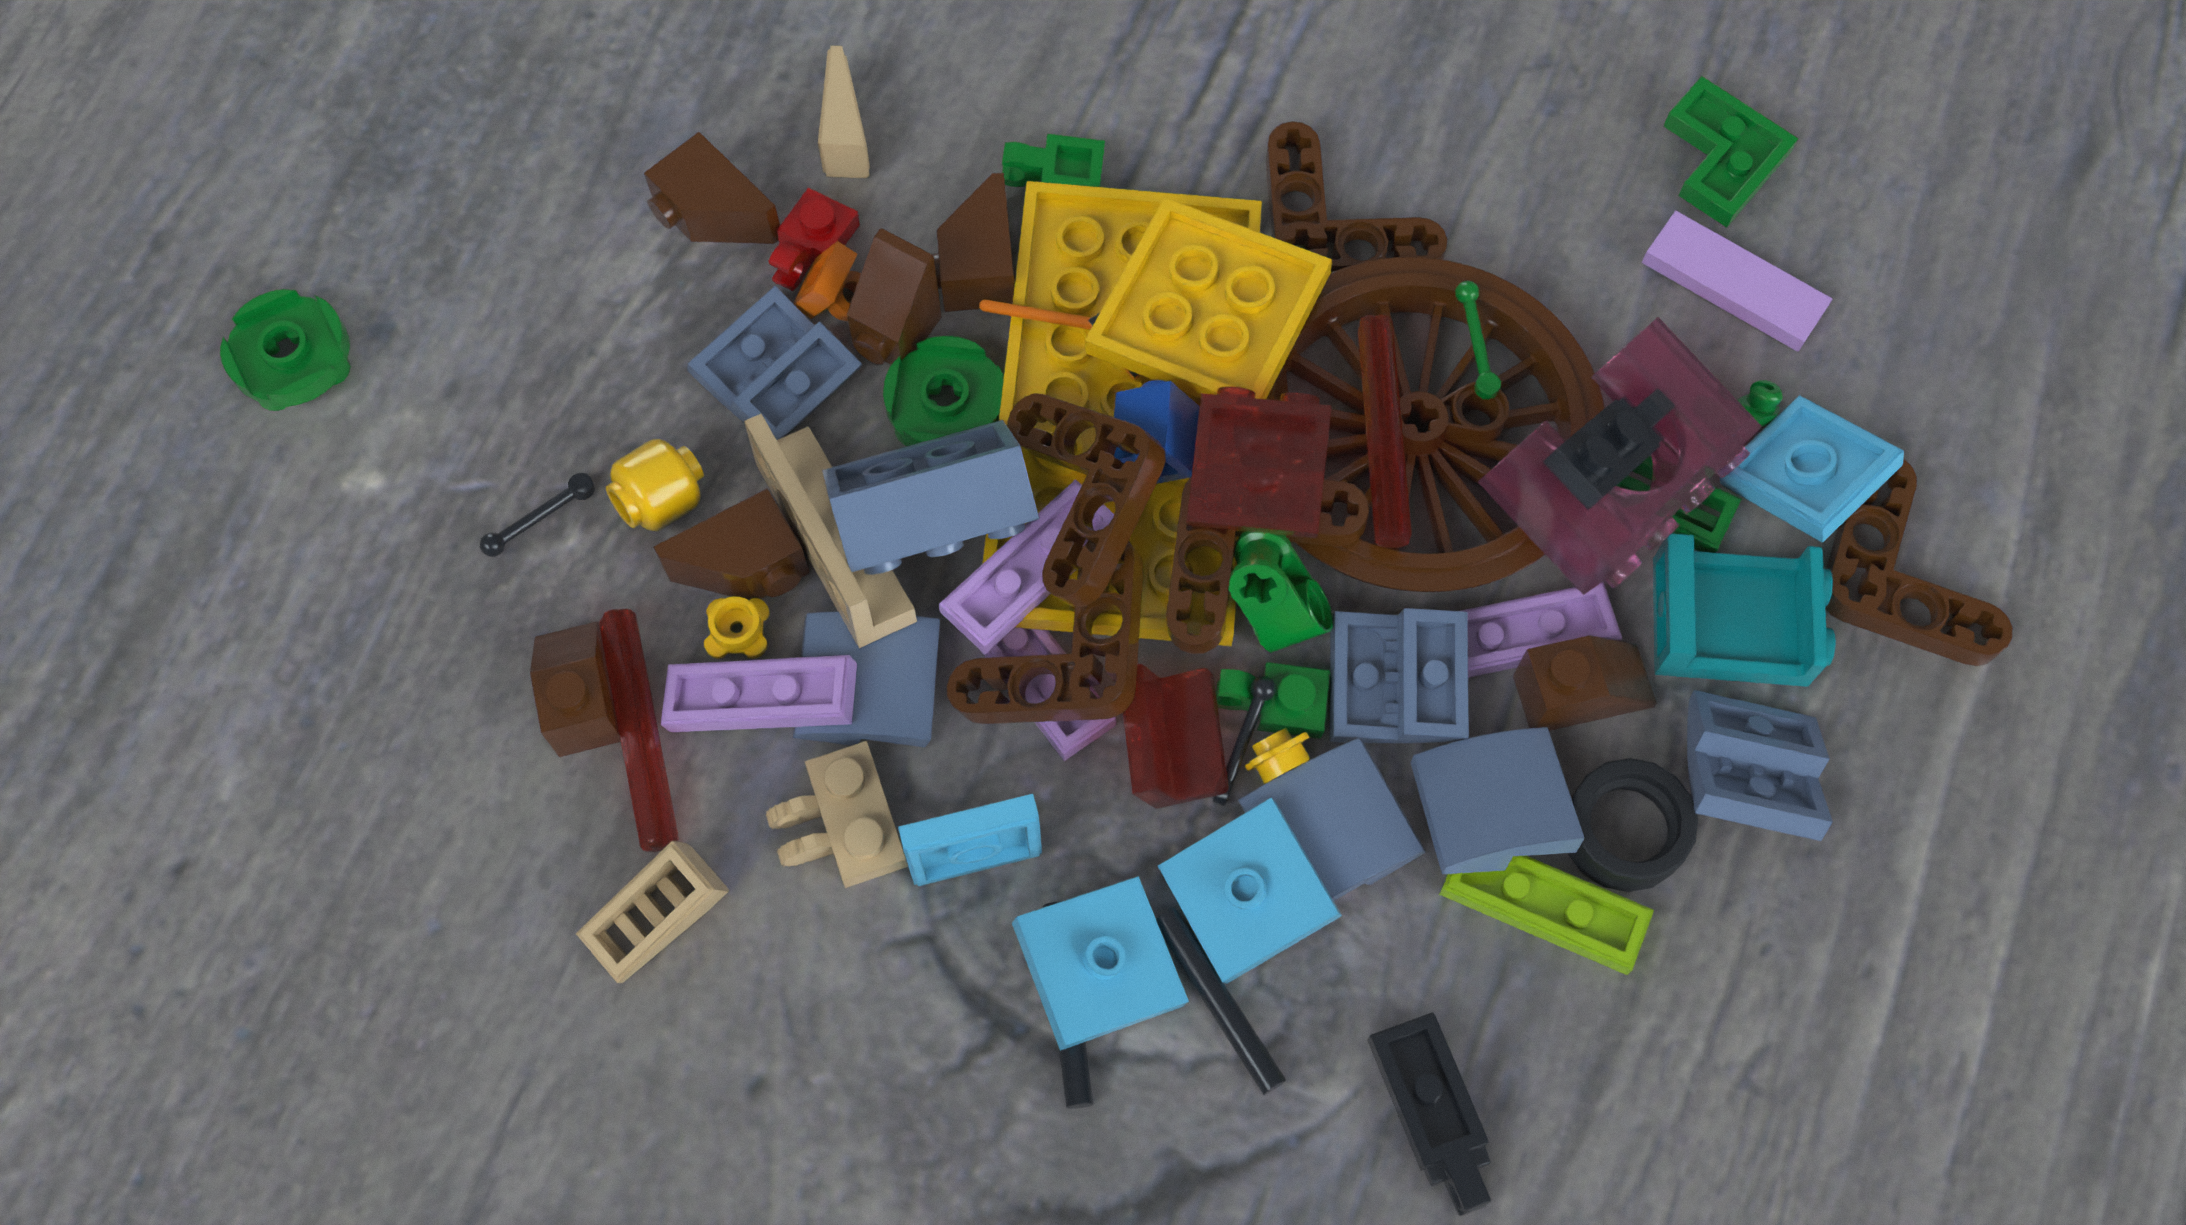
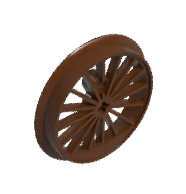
M1396 257L1355 264L1330 274L1256 420L1233 411V429L1236 449L1243 472L1306 478L1303 462L1370 452L1325 479L1351 483L1389 460L1365 494L1369 509L1400 465L1403 464L1404 470L1389 549L1361 539L1347 546L1296 544L1327 566L1364 583L1401 591L1445 592L1489 584L1530 566L1557 546L1574 528L1586 510L1581 502L1558 478L1550 495L1546 500H1542L1468 455L1550 470L1543 461L1554 451L1497 441L1502 430L1553 421L1557 425L1561 445L1600 413L1605 406L1597 377L1583 349L1566 326L1533 296L1503 278L1462 263L1425 257ZM1465 280L1473 281L1479 288L1476 306L1485 345L1490 339H1496L1522 361L1498 375L1501 380V387L1497 396L1490 400L1482 399L1475 393L1474 385L1476 382L1468 383L1454 391L1475 361L1472 345L1436 395L1428 393L1441 317L1450 318L1468 325L1464 305L1455 296L1457 285ZM1411 312L1424 313L1431 316L1418 391L1411 392L1390 313ZM1369 316L1377 318L1397 397L1341 327L1342 325ZM1327 336L1376 400L1302 357L1300 354L1319 338ZM1290 371L1362 415L1290 401L1286 373ZM1529 375L1536 377L1550 403L1509 410V402L1503 391ZM1471 410H1479L1490 418V423L1485 426L1474 425L1467 421L1463 415ZM1293 421L1360 435L1298 445ZM1414 467H1416L1438 554L1399 551ZM1454 470L1531 516L1521 525L1504 535ZM1433 473L1487 541L1486 544L1453 552ZM1278 493L1269 494L1259 501L1273 522L1287 519L1294 509L1290 499ZM1303 497L1304 517L1301 524L1311 525L1313 498Z

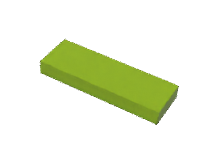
M1513 856L1505 871L1447 874L1439 893L1443 897L1625 975H1628L1633 970L1654 912L1649 907L1528 856Z

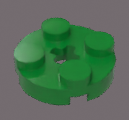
M289 289L274 290L259 295L245 303L233 316L232 320L236 326L230 332L228 342L224 336L222 338L220 357L226 373L243 394L258 401L263 408L269 411H279L289 406L309 402L325 393L333 385L340 384L349 375L351 368L350 361L348 360L350 339L347 329L333 307L326 300L316 295L317 300L311 297L300 296L296 290ZM289 338L293 344H299L297 349L286 357H272L280 351L278 343L283 339Z
M937 336L917 343L916 351L909 353L903 360H901L900 355L891 364L884 381L883 398L886 413L894 428L897 439L903 445L911 446L999 421L1004 375L998 364L996 367L994 362L985 355V350L968 339L955 336ZM942 386H953L954 395L960 397L957 402L949 406H938L936 401L928 399L930 394H940Z

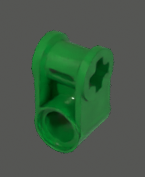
M1258 526L1249 528L1241 533L1235 545L1234 557L1237 565L1230 574L1228 589L1231 597L1237 602L1251 623L1255 635L1263 648L1272 653L1330 632L1333 627V617L1328 599L1319 583L1311 577L1292 547L1290 540L1283 532L1273 527Z

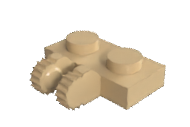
M867 741L804 761L815 795L799 796L787 802L774 805V807L766 811L769 827H772V829L777 828V830L789 828L819 817L823 818L827 833H812L791 840L778 849L777 853L780 863L784 867L797 866L834 854L845 888L908 867Z

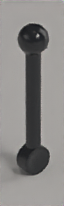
M585 473L573 475L568 481L567 489L498 534L491 532L485 534L480 541L481 552L489 557H496L504 551L507 542L574 498L578 500L590 498L595 491L591 477Z
M1259 676L1251 683L1250 690L1253 698L1213 798V802L1225 806L1265 701L1273 698L1276 693V684L1268 676Z

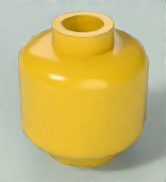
M652 439L614 462L610 472L612 482L606 486V492L618 514L631 528L641 525L646 530L657 532L698 506L701 494L697 481L704 477V473L698 460L686 446L676 450L675 447L665 440Z

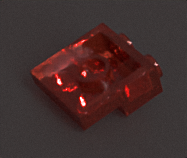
M1220 387L1217 389V395L1201 393L1187 514L1188 526L1318 538L1332 405L1319 404L1320 399L1317 396L1305 393H1284L1281 395V401L1255 398L1254 391L1240 387Z

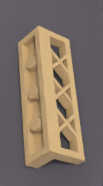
M762 414L745 420L756 465L858 648L917 622L915 608L893 570L874 575L865 574L864 569L851 572L822 470L832 468V465L809 426L776 440Z

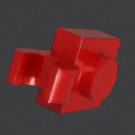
M807 188L777 229L779 245L774 249L768 260L769 265L778 269L773 275L772 281L794 291L802 282L815 258L837 241L843 245L847 244L860 226L858 211Z

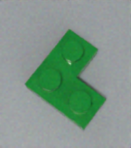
M1703 76L1696 81L1668 113L1663 127L1708 155L1684 182L1678 196L1726 228L1789 156L1799 139Z

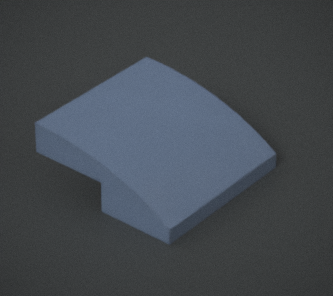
M774 286L688 363L687 371L743 423L747 419L762 414L776 440L792 432L861 368L862 363L820 321L814 325Z
M1403 608L1399 615L1334 612L1332 615L1333 627L1330 631L1329 742L1348 743L1360 738L1363 743H1435L1460 741L1469 738L1468 612Z
M839 612L807 613L804 621L801 658L850 655L857 663L852 724L794 727L793 738L850 746L858 744L861 739L926 747L931 741L940 619L916 616L917 622L858 648Z
M1694 690L1688 704L1687 761L1695 813L1822 841L1833 822L1819 781V777L1830 758L1816 717Z
M1548 727L1519 729L1476 736L1413 755L1410 763L1442 874L1505 871L1513 856L1576 853L1585 839Z
M1360 738L1338 746L1299 765L1238 800L1245 813L1270 798L1275 800L1333 901L1362 884L1371 885L1426 853L1425 848Z

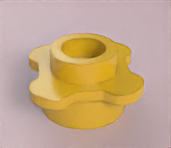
M733 596L715 599L708 605L706 614L708 616L710 635L704 640V647L711 657L720 659L728 653H744L748 658L755 659L765 653L768 643L763 636V624L768 619L770 611L763 600L759 598L748 600L743 597ZM734 624H741L743 628L739 633L731 631Z
M1287 728L1259 741L1252 746L1257 757L1245 765L1246 770L1250 771L1256 768L1264 784L1311 760L1302 744L1303 741L1310 738L1308 733L1304 732L1291 738Z

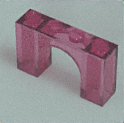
M1659 317L1637 334L1591 377L1613 401L1615 399L1619 401L1622 397L1626 396L1636 407L1653 391L1659 388L1674 403L1675 407L1654 426L1665 438L1659 442L1661 446L1651 454L1653 478L1649 491H1632L1615 486L1590 510H1587L1543 463L1552 452L1565 442L1547 421H1544L1478 481L1583 595L1603 581H1606L1614 588L1634 572L1642 563L1635 553L1643 545L1652 550L1664 541L1679 526L1672 516L1680 508L1687 514L1702 503L1715 490V487L1708 480L1715 473L1723 478L1739 466L1750 455L1744 444L1762 427Z

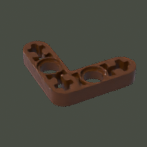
M1294 121L1282 123L1273 129L1269 135L1266 155L1271 235L1273 238L1292 245H1304L1306 250L1325 257L1328 254L1326 243L1333 242L1331 273L1355 264L1388 258L1386 257L1388 240L1393 241L1391 251L1395 252L1392 258L1425 257L1444 259L1448 239L1444 229L1431 219L1409 217L1327 220L1321 147L1318 134L1310 126ZM1286 146H1296V150L1300 154L1298 171L1289 172L1290 159L1289 152L1285 149ZM1298 191L1307 194L1312 199L1313 204L1307 210L1292 211L1284 206L1281 198L1288 192ZM1352 240H1365L1375 248L1376 254L1368 260H1355L1345 252L1344 246ZM1411 241H1421L1423 249L1428 250L1427 255H1416L1415 247L1410 246Z
M1033 393L1016 403L1010 412L1007 427L1020 446L1035 457L1087 475L1045 560L1042 570L1043 583L1048 592L1070 606L1081 608L1091 605L1099 599L1106 589L1163 471L1166 461L1165 450L1157 439L1135 424L1045 394ZM1049 421L1056 428L1054 434L1051 435L1047 431L1034 428L1037 422L1045 423ZM1094 427L1096 429V436L1092 446L1086 452L1075 455L1074 445L1078 436L1086 429ZM1116 447H1118L1122 451L1133 455L1139 454L1135 462L1126 461L1123 463L1114 454ZM1114 501L1115 514L1113 519L1103 529L1094 531L1093 518L1095 513L1103 504ZM1086 539L1096 545L1094 551L1083 546ZM1073 569L1082 570L1078 580L1069 579Z
M1904 459L1903 465L1888 479V488L1892 491L1882 502L1881 507L1872 506V503L1877 498L1878 489L1838 527L1826 568L1831 570L1833 588L1830 602L1825 609L1831 616L1842 622L1945 658L1972 666L1988 664L2003 652L2012 640L2013 628L2008 616L1991 603L1894 570L1917 487L1915 471ZM1867 524L1878 529L1884 539V548L1874 551L1860 546L1853 535V527ZM1857 567L1866 569L1860 577L1857 588L1858 593L1863 596L1858 602L1848 598L1849 589L1844 586L1856 572ZM1910 598L1922 602L1929 609L1931 615L1930 624L1927 626H1916L1907 622L1901 614L1900 601ZM1949 613H1951L1952 618L1948 621L1947 625L1952 628L1944 634L1940 630L1945 625ZM1973 623L1982 626L1981 636L1988 639L1983 645L1973 642L1975 638L1974 632L1967 629Z
M1205 469L1193 474L1186 482L1182 492L1166 612L1168 634L1173 644L1184 652L1202 654L1214 649L1221 642L1226 629L1230 596L1228 588L1230 574L1233 571L1237 537L1249 528L1266 526L1283 532L1290 542L1347 546L1357 541L1366 529L1369 508L1368 500L1363 491L1354 484L1335 480L1223 469ZM1208 490H1218L1220 500L1226 502L1219 503L1215 513L1204 512L1203 504L1199 501L1206 498ZM1239 491L1248 492L1246 498L1247 518L1238 517ZM1276 493L1286 496L1294 506L1293 512L1287 519L1271 522L1260 516L1256 508L1258 502L1263 497ZM1303 497L1313 498L1311 525L1301 524L1304 517ZM1335 502L1346 503L1347 513L1356 515L1347 516L1344 526L1332 525L1331 515L1327 513L1332 512ZM1203 546L1214 548L1223 559L1221 566L1216 572L1200 576L1187 568L1185 561L1187 555L1193 549ZM1185 587L1189 590L1181 591V588ZM1193 591L1205 593V620L1214 622L1213 625H1202L1200 635L1188 634L1187 624L1179 621V619L1190 618L1192 614ZM1220 591L1219 595H1214L1211 592Z
M1089 540L1085 544L1087 548L1094 551L1095 544ZM1128 541L1121 556L1124 563L1117 564L1111 577V585L1119 594L1109 592L1108 583L1100 598L1091 605L1081 608L1075 607L1071 654L991 657L967 660L957 666L949 676L947 697L952 706L965 718L979 724L1099 720L1117 717L1126 711L1132 703L1136 691L1144 572L1142 558L1131 542ZM1078 570L1077 580L1081 576L1082 570ZM1109 610L1122 613L1123 621L1116 634L1105 639H1098L1092 636V625L1098 615ZM1095 655L1105 657V671L1115 682V686L1104 688L1102 698H1097L1090 690V686L1099 685L1102 681L1103 665ZM1041 674L1053 675L1056 685L1051 696L1041 703H1028L1025 692L1029 682ZM984 679L993 689L1008 690L1010 701L1000 691H984L980 693L978 703H975L968 697L969 691L978 690L981 680Z

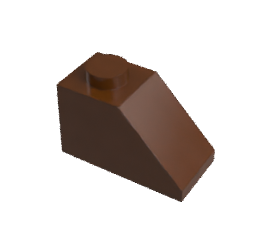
M700 132L696 133L644 172L652 195L647 200V203L655 217L667 229L676 226L691 242L775 244L779 241L777 229L780 226L775 204Z
M992 173L937 229L938 253L932 255L934 256L938 290L942 289L945 312L980 309L979 304L984 299L1013 304L1014 276L1004 173Z
M880 228L873 238L847 312V319L855 349L872 363L882 365L886 362L891 365L900 355L901 360H903L909 353L916 351L917 343L927 339L942 316L934 256Z
M767 488L653 547L670 582L731 597H743L748 600L752 598L762 599L767 595L769 597L783 595L796 587L801 578L810 573L801 545Z
M598 621L536 636L534 639L530 676L541 733L557 755L563 757L623 742L601 628Z
M1588 635L1529 648L1526 650L1513 674L1529 728L1548 727V730L1551 731L1654 708L1657 704L1637 645Z

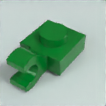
M1047 134L1046 148L1029 146L1021 142H1005L1002 159V173H1004L1005 185L1025 187L1027 181H1041L1044 183L1100 187L1105 141Z
M1266 662L1263 676L1273 679L1276 684V693L1273 698L1265 701L1258 719L1257 731L1276 733L1287 728L1290 735L1298 736L1307 732L1310 738L1321 739L1325 730L1330 671ZM1221 669L1220 680L1217 681L1214 707L1226 710L1248 711L1253 698L1250 690L1251 683L1256 677L1241 670Z

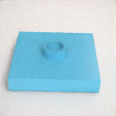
M1799 395L1720 469V484L1823 543L1903 465L1904 450Z
M1033 794L898 827L913 883L918 886L1038 857L1042 853L1039 814Z
M1272 798L1158 865L1219 978L1225 984L1235 980L1342 916L1280 808Z
M1139 876L1017 916L1012 922L1060 1051L1181 1008L1189 1002Z

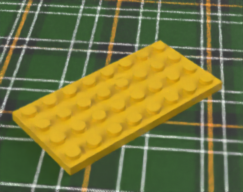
M1027 181L1013 304L1093 317L1101 312L1164 197L1260 232L1262 201ZM1011 316L999 421L1003 420L1007 425L1010 412L1016 403L1033 393L1045 394L1114 417L1116 392L1142 387L1144 383L1153 381V379L1140 376L1133 380L1124 368L1086 354L1085 339L1090 332L1089 329ZM1184 392L1202 408L1197 472L1205 469L1243 471L1234 438L1233 411ZM1046 421L1045 423L1037 422L1034 428L1047 431L1053 435L1056 426ZM1094 427L1086 429L1078 436L1074 445L1075 455L1086 452L1092 446L1096 436V429ZM1021 447L1038 513L1075 479L1081 485L1083 484L1087 475L1035 457ZM1190 478L1156 484L1129 539L1141 556L1144 568L1139 638L1172 641L1168 634L1166 612L1182 492ZM1208 490L1206 498L1199 500L1202 502L1203 511L1206 513H1215L1219 503H1226L1220 500L1218 490ZM1239 491L1238 517L1240 518L1242 515L1243 491ZM1114 501L1105 503L1104 505L1115 514ZM986 534L983 563L1013 536L1003 539H990L988 534ZM1203 546L1193 549L1187 555L1185 564L1194 574L1205 576L1216 572L1221 566L1223 559L1214 548ZM1234 557L1233 569H1234L1235 566L1237 565V562H1236L1235 557ZM1078 570L1072 573L1069 579L1077 580ZM1110 579V581H1109V592H1114V593L1119 594V593L1115 590V588L1111 585V579ZM1185 587L1181 588V591L1189 590ZM1193 591L1192 614L1188 619H1179V621L1187 624L1188 634L1200 635L1202 625H1213L1214 623L1205 620V593ZM1215 591L1211 593H1213L1214 595H1219L1220 591ZM1050 594L1015 627L1073 632L1075 607ZM1231 594L1229 596L1226 629L1221 642L1218 644L1222 646H1232L1234 637L1236 601L1231 597ZM1109 610L1098 615L1092 625V634L1108 636L1116 634L1123 621L1122 613Z

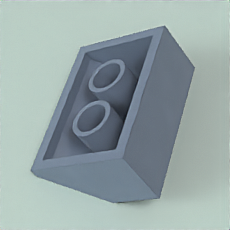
M1003 420L822 470L828 497L851 572L862 569L868 575L888 572L902 564L901 558L925 551L929 557L948 555L960 550L964 546V540L988 534L990 539L1011 537L1024 531L1026 528L1025 523L1039 519L1021 446Z

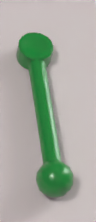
M1465 280L1457 285L1455 296L1464 305L1479 373L1474 390L1480 398L1490 400L1497 396L1501 387V380L1496 374L1491 372L1476 306L1479 288L1473 281Z

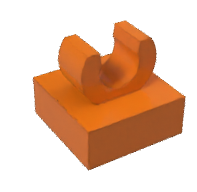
M838 241L815 258L793 304L810 319L827 308L835 318L848 321L847 312L851 303L845 299L843 288H847L853 293L856 290L861 273L850 271L858 254Z

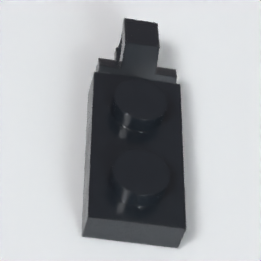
M1659 388L1653 391L1636 407L1626 396L1622 397L1619 401L1615 399L1561 444L1543 463L1587 510H1590L1661 446L1659 442L1665 437L1654 426L1675 405Z
M1431 1012L1369 1035L1367 1039L1419 1168L1421 1171L1424 1170L1430 1186L1441 1182L1445 1183L1459 1216L1486 1207L1487 1203L1491 1202V1198L1478 1168L1491 1163L1486 1150L1489 1140L1435 1014Z

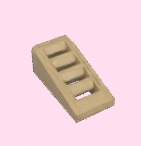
M831 46L827 52L818 136L823 173H826V177L867 178L869 177L870 169L867 144L847 57L844 55L842 46Z
M671 841L596 913L576 935L617 983H623L708 912L729 892V889L689 844ZM678 870L695 888L689 895L672 877ZM657 888L675 907L669 915L650 895ZM635 906L655 927L648 935L628 913ZM613 924H616L635 946L628 954L622 950L606 931Z

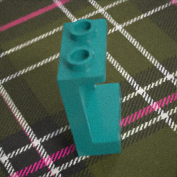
M1668 533L1653 557L1654 675L1808 687L1824 668L1832 663L1836 645L1833 628L1826 627L1825 607L1831 599L1833 578L1831 570L1823 568L1822 547L1808 546L1801 556L1795 559L1694 551V535Z

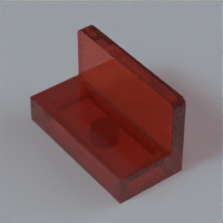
M1138 664L1134 698L1127 710L1123 712L1132 794L1155 809L1227 793L1229 786L1212 672L1207 668H1200L1160 678L1143 664Z

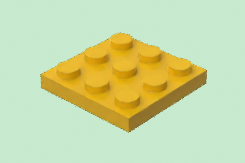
M1164 197L1085 339L1086 354L1153 380L1172 381L1183 392L1256 420L1331 274L1332 259Z

